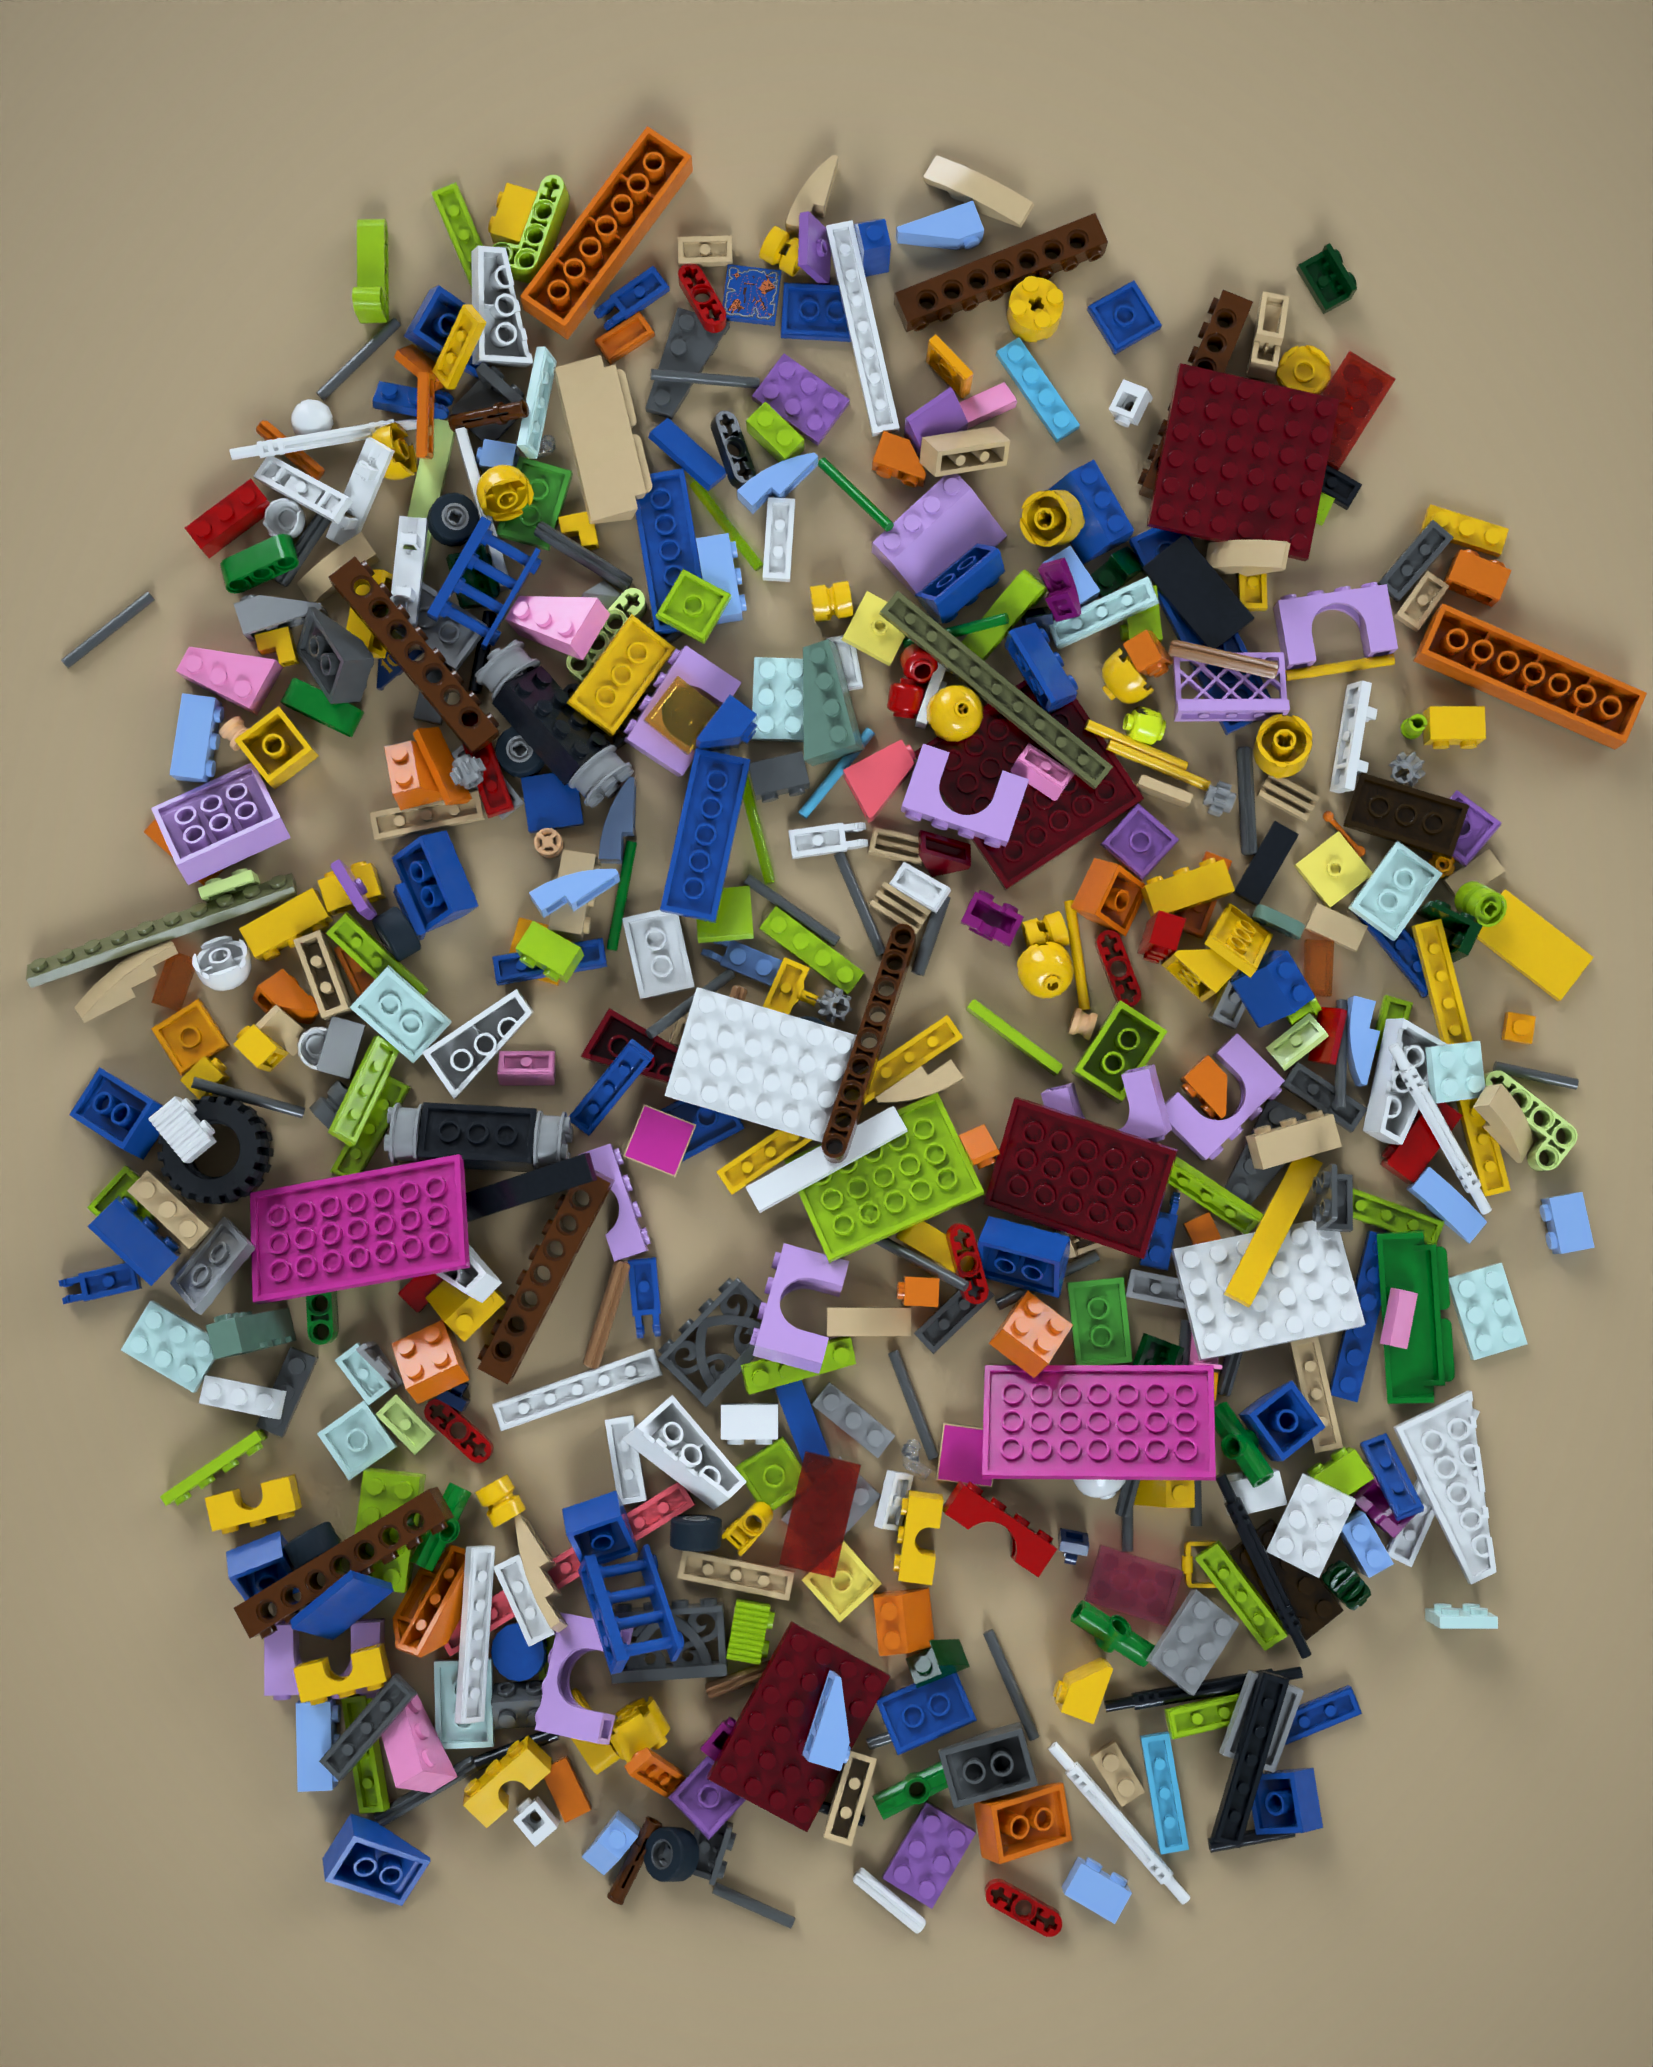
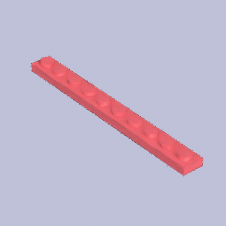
M676 1482L626 1513L635 1542L696 1504L685 1487ZM573 1547L553 1558L556 1566L549 1570L548 1574L558 1589L580 1577L578 1569L581 1563ZM503 1590L492 1596L490 1632L515 1617ZM461 1619L448 1643L444 1645L450 1657L459 1652Z

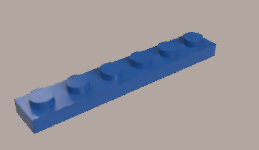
M1373 1231L1367 1232L1355 1281V1288L1365 1325L1343 1331L1330 1383L1332 1396L1358 1402L1381 1308L1377 1232Z

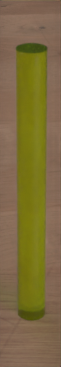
M696 480L689 485L691 490L723 531L729 533L730 540L736 542L737 549L755 571L760 570L763 567L762 561L705 488Z
M747 777L743 802L765 885L775 883V878L749 777Z

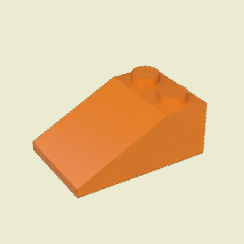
M1062 1782L1039 1785L974 1803L982 1858L992 1862L1003 1864L1072 1841L1064 1784Z

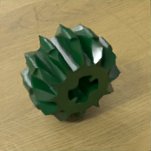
M1338 1560L1326 1569L1327 1571L1322 1575L1324 1583L1347 1608L1355 1611L1359 1606L1361 1607L1367 1602V1599L1371 1596L1369 1587L1346 1562Z

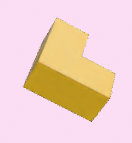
M587 511L558 517L562 534L567 537L579 536L581 546L588 550L600 548L595 524L589 523Z
M288 626L254 635L258 651L261 655L276 652L279 664L282 667L299 664L293 634Z

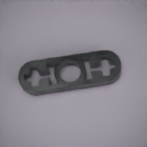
M720 411L711 421L710 427L728 480L733 487L739 489L748 480L756 476V472L736 416L729 411ZM727 445L736 446L739 456L730 454ZM740 472V474L745 475L746 478L744 479L743 476H739L737 473Z

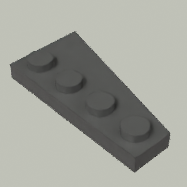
M678 307L658 369L702 373L706 362L714 354L721 338L729 330L730 323L726 322V327L721 332L710 333L703 328L695 312ZM654 380L645 408L646 412L673 419L690 392L693 383Z
M1267 1099L1253 1129L1265 1125H1270L1272 1129L1281 1126L1280 1121L1296 1117L1297 1121L1306 1119V1116L1275 1100L1270 1101ZM1246 1142L1224 1188L1251 1205L1285 1164L1264 1170L1254 1169L1248 1143Z

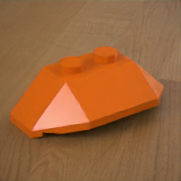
M451 1544L441 1554L433 1572L420 1567L392 1618L396 1639L395 1647L398 1650L421 1658L448 1643L462 1615L466 1549Z

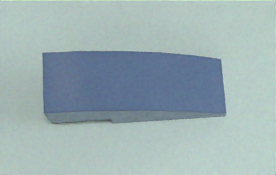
M629 777L610 807L600 840V863L622 864L624 837H635L637 785L635 777Z

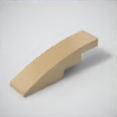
M938 155L935 156L923 176L926 184L948 191L951 198L964 203L973 201L978 213L1019 228L1022 227L1034 207L1032 201L977 171Z
M168 940L134 952L113 967L93 985L74 1007L82 1021L85 1023L135 998L132 987L156 976L157 974L153 966L178 954L172 941Z
M518 1514L514 1518L518 1548L526 1578L536 1603L552 1630L559 1633L568 1625L553 1603L562 1596L548 1574V1571L555 1567L556 1563L529 1521Z

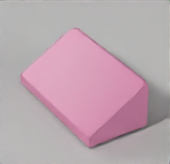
M1003 382L961 401L959 404L968 421L967 429L1015 408L1017 400L1006 383Z
M1028 743L1011 768L1013 774L1029 779V785L1054 801L1059 798L1074 776L1072 771L1030 743Z
M499 1051L497 1071L499 1084L502 1086L554 1085L555 1051Z
M1396 1288L1390 1289L1380 1344L1404 1349L1408 1348L1418 1293Z

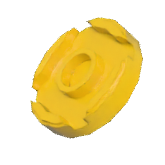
M1314 346L1292 347L1283 354L1278 363L1276 371L1278 385L1320 395L1324 392L1331 379L1329 359L1323 351Z

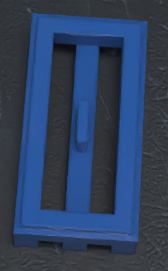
M405 882L397 884L393 893L400 910L413 927L419 941L423 940L427 931L408 886Z

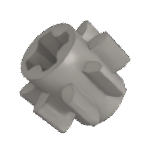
M1401 752L1397 755V760L1389 764L1393 768L1390 778H1394L1402 785L1408 782L1412 787L1418 783V779L1426 774L1422 770V764L1425 761L1420 760L1416 756V752L1409 756Z
M466 754L452 762L454 768H452L453 772L449 775L455 785L460 784L465 789H470L484 780L482 775L486 768L480 758H472L470 754Z
M1219 781L1216 787L1209 785L1203 800V805L1209 807L1208 814L1220 817L1223 812L1230 813L1236 798V793L1230 791L1231 784Z
M835 988L834 993L831 990L825 989V995L821 999H817L821 1008L818 1014L827 1015L826 1021L834 1023L836 1018L845 1021V1015L853 1010L849 1004L852 997L843 995V989ZM834 1002L837 1003L836 1008H833Z

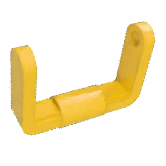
M1216 1541L1185 1542L1184 1555H1181L1182 1573H1184V1582L1189 1588H1217L1213 1582H1192L1193 1556L1191 1555V1546H1210Z

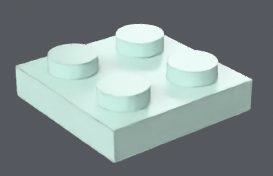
M1480 1041L1425 1047L1429 1090L1435 1103L1479 1098L1485 1088Z
M362 1401L317 1433L348 1480L353 1479L398 1447L380 1419L375 1415L371 1406H368L365 1401Z
M1436 1603L1434 1608H1425V1620L1440 1629H1498V1617L1488 1612L1487 1608H1480V1604L1464 1603L1462 1608H1452L1451 1604Z

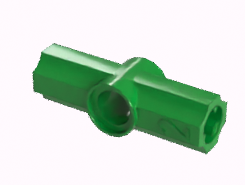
M1222 1402L1215 1406V1430L1222 1439L1221 1449L1224 1455L1229 1459H1235L1253 1488L1269 1481L1274 1476V1472L1258 1449L1259 1441L1256 1434L1251 1430H1245L1227 1402Z
M451 1482L449 1483L443 1498L454 1518L446 1522L448 1527L441 1532L432 1535L430 1531L422 1536L424 1542L417 1546L410 1562L433 1572L446 1544L453 1542L459 1535L460 1525L458 1520L472 1494L471 1492Z
M1083 1600L1078 1603L1071 1615L1070 1621L1094 1636L1099 1648L1107 1653H1112L1116 1650L1142 1667L1148 1664L1146 1659L1155 1645L1134 1633L1125 1618L1120 1615L1110 1617Z
M941 1761L920 1772L910 1773L904 1780L872 1795L883 1820L914 1804H922L930 1796L948 1788ZM912 1783H923V1791L917 1795L910 1793L909 1787Z

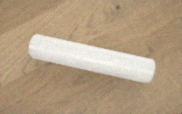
M860 1868L855 1873L853 1882L913 1932L918 1934L923 1930L926 1925L925 1918L864 1868Z

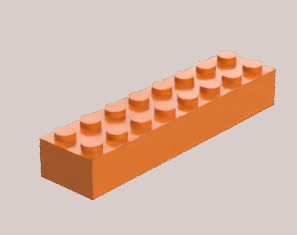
M647 126L520 295L523 310L568 340L693 172L692 156Z
M1443 603L1433 613L1413 659L1418 664L1614 750L1627 742L1647 694L1640 689Z

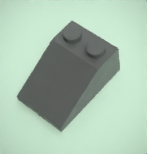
M309 607L297 645V653L330 704L361 702L363 692L367 687L371 668L374 665L372 653L369 652L361 639L315 607Z
M1021 1721L989 1730L938 1750L954 1809L1038 1786Z

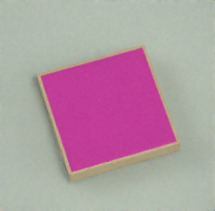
M644 1104L623 1157L676 1177L697 1125Z
M943 1423L936 1480L955 1483L961 1481L964 1484H968L971 1481L977 1486L993 1488L994 1479H983L982 1477L983 1428Z

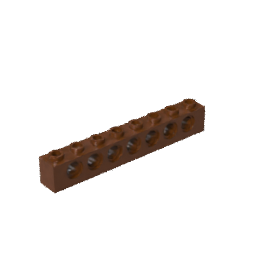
M1093 213L895 292L894 305L906 332L911 330L915 332L921 331L931 322L936 320L940 322L946 321L954 313L962 310L965 312L971 311L979 303L1000 299L1004 293L1012 291L1017 284L1028 276L1048 280L1054 273L1062 270L1064 272L1071 271L1084 261H1096L1104 255L1108 240L1096 213ZM1077 242L1082 245V248L1076 249L1070 244ZM1048 252H1053L1058 257L1051 259L1048 258L1045 254ZM1022 262H1028L1033 267L1026 269L1023 268L1020 264ZM997 272H1004L1008 277L1001 279L995 274ZM972 282H979L983 287L976 289L970 284ZM947 292H955L958 297L950 299L945 294ZM922 302H930L933 307L925 309L920 304Z
M1226 290L1222 291L1219 299L1214 297L1208 310L1212 317L1209 323L1203 322L1198 334V338L1202 339L1199 347H1193L1188 362L1192 363V366L1224 373L1253 301ZM1217 321H1225L1229 327L1223 328L1219 326ZM1215 345L1218 347L1219 352H1212L1207 346ZM1165 419L1157 434L1162 436L1160 444H1153L1148 456V460L1152 461L1149 470L1143 468L1137 483L1142 485L1139 495L1151 500L1167 420Z
M354 556L329 576L331 584L472 756L476 755L499 736L497 729L500 726L491 713L484 714L479 708L482 704L472 691L469 693L465 691L461 686L464 681L454 669L452 671L447 669L443 664L446 659L436 647L432 650L425 642L428 640V637L419 626L414 628L408 621L410 615L401 604L396 606L391 601L392 593L383 582L378 585L372 576L375 573L365 560L360 563ZM365 584L371 588L370 592L363 596L358 595L355 592L356 588L359 585ZM379 606L389 609L384 617H376L373 612ZM396 628H403L407 631L402 639L393 638L391 633ZM419 649L425 654L421 660L413 661L409 658L411 651ZM432 671H438L442 674V679L437 683H431L427 680V675ZM457 693L460 696V700L457 704L450 705L445 702L446 695ZM468 714H473L478 718L476 725L471 727L464 725L462 720Z
M596 1170V1181L569 1189L567 1195L561 1194L554 1208L558 1212L554 1220L549 1219L541 1233L545 1235V1238L541 1245L536 1244L529 1256L532 1263L528 1271L522 1270L516 1281L519 1288L515 1296L510 1294L503 1307L507 1311L503 1320L498 1319L490 1332L494 1336L490 1345L485 1344L477 1359L481 1360V1363L477 1369L507 1385L517 1373L615 1181ZM579 1190H583L588 1194L589 1202L587 1205H581L577 1202L576 1193ZM565 1216H572L575 1219L576 1228L574 1230L565 1228L563 1224ZM552 1241H558L562 1244V1255H556L551 1251L550 1244ZM539 1266H545L549 1269V1280H543L538 1276ZM526 1291H532L536 1294V1305L526 1302ZM514 1316L523 1319L525 1324L523 1330H518L513 1326L512 1318ZM501 1341L511 1345V1354L506 1355L500 1351L499 1344Z
M430 1488L234 1607V1610L250 1639L259 1635L264 1639L278 1631L277 1624L282 1621L289 1624L290 1620L300 1610L304 1609L348 1573L341 1567L343 1558H346L350 1563L349 1571L352 1570L370 1575L375 1572L373 1566L382 1561L386 1565L398 1558V1551L402 1548L407 1547L408 1550H411L423 1543L422 1536L430 1531L432 1535H435L448 1527L446 1522L454 1518L439 1488ZM416 1513L423 1517L424 1523L421 1528L417 1527L414 1523ZM391 1528L396 1529L399 1533L397 1543L390 1539L389 1533ZM367 1543L374 1547L375 1552L372 1558L365 1552ZM318 1573H322L325 1577L324 1587L320 1586L317 1582ZM294 1588L299 1589L301 1592L299 1602L293 1597ZM270 1602H272L277 1608V1613L275 1616L271 1615L269 1612L268 1607Z

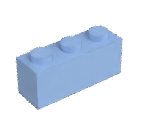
M729 533L696 538L703 580L726 591L732 597L717 624L743 620L742 611H747L745 595H739L737 585L742 584L740 568H734L733 558H738L736 542H730Z
M182 693L169 774L176 780L205 784L215 775L216 762L213 760L214 752L220 746L218 727L219 723H222L224 719V707L215 697Z
M328 1697V1701L317 1705H311L310 1701L301 1703L300 1700L296 1703L298 1792L330 1791L338 1785V1780L319 1762L341 1736V1734H337V1722H340L341 1707L336 1705V1699Z

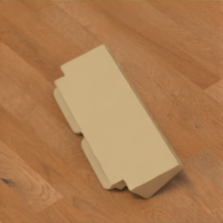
M601 355L555 367V380L589 523L598 524L632 520L638 510L636 499H643L645 494L651 491L652 482L642 440L637 434H632L631 430L637 420L625 372L617 369L616 364L604 367Z

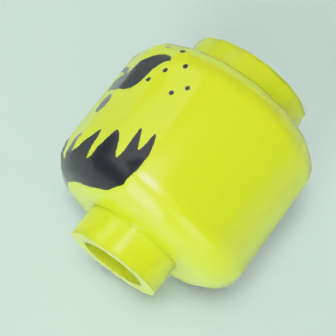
M1136 707L1131 714L1127 713L1125 715L1123 729L1126 730V735L1147 745H1153L1156 741L1162 739L1166 729V721L1157 710Z

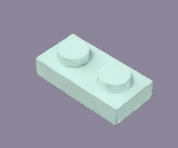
M356 1343L335 1359V1362L369 1406L393 1387L357 1352L356 1348L361 1344Z

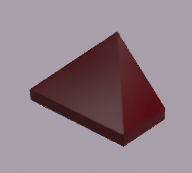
M920 830L918 833L919 857L931 877L968 870L971 867V844Z

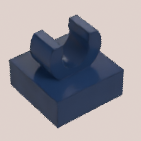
M1047 606L1028 610L1021 618L1024 626L1036 623L1038 627H1042L1046 631L1048 636L1050 635L1048 625L1054 624L1053 614Z
M464 1382L439 1394L436 1399L462 1412L466 1410L471 1401L463 1396L469 1383Z
M1060 1528L1058 1546L1059 1551L1064 1552V1563L1076 1565L1078 1555L1087 1556L1089 1550L1088 1533Z

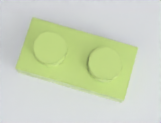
M246 868L232 872V876L228 878L207 880L204 886L198 888L201 899L210 902L223 894L236 893L252 884L259 885V877L252 870Z
M1309 1013L1268 1045L1266 1050L1282 1069L1286 1071L1329 1035Z
M395 1394L375 1414L414 1455L437 1434L399 1394Z

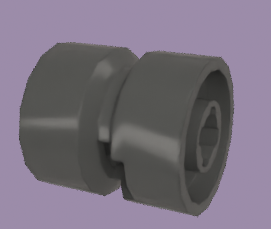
M339 1080L329 1088L327 1092L328 1098L320 1097L309 1107L312 1113L328 1129L348 1091V1087Z

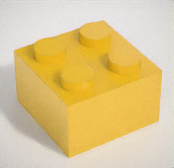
M279 706L234 739L262 777L274 789H277L319 757L288 715Z

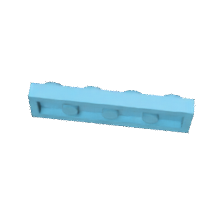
M1019 337L996 352V357L1056 443L1079 429L1080 424Z
M1169 1732L1141 1735L1140 1742L1160 1854L1189 1850Z

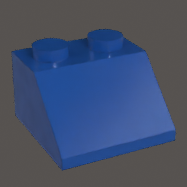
M729 695L696 738L695 749L719 751L739 748L742 742L748 744L756 733L755 729L758 726L755 723L757 714L732 695Z
M1272 950L1262 958L1251 978L1242 972L1230 981L1258 1028L1295 1013L1315 998L1314 993L1288 950Z
M1289 1381L1263 1395L1238 1414L1246 1427L1256 1434L1259 1445L1271 1461H1284L1325 1428L1323 1422L1293 1381Z
M617 1491L562 1509L566 1535L580 1563L584 1556L593 1554L596 1556L598 1565H602L638 1552L625 1508Z
M280 1531L226 1552L228 1578L245 1601L295 1571L284 1550V1546L288 1542ZM297 1588L293 1589V1594L300 1592Z
M1314 1768L1286 1769L1275 1771V1773H1262L1252 1807L1256 1835L1305 1833L1323 1828Z

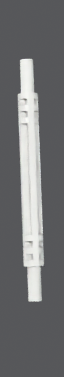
M417 418L399 421L388 419L387 421L370 422L369 424L317 433L276 438L275 440L270 439L263 442L258 441L257 445L229 450L232 460L255 456L265 458L279 454L284 455L285 453L366 440L377 429L393 422L400 424L405 431L417 429Z
M1399 1043L1390 1045L1388 1049L1401 1070L1399 1075L1466 1193L1471 1194L1482 1215L1489 1213L1492 1208L1480 1189L1481 1183L1414 1065H1410Z
M1054 1742L1048 1750L1064 1767L1067 1777L1161 1885L1165 1884L1182 1905L1187 1903L1190 1896L1172 1876L1173 1871L1078 1762L1074 1763L1061 1746Z

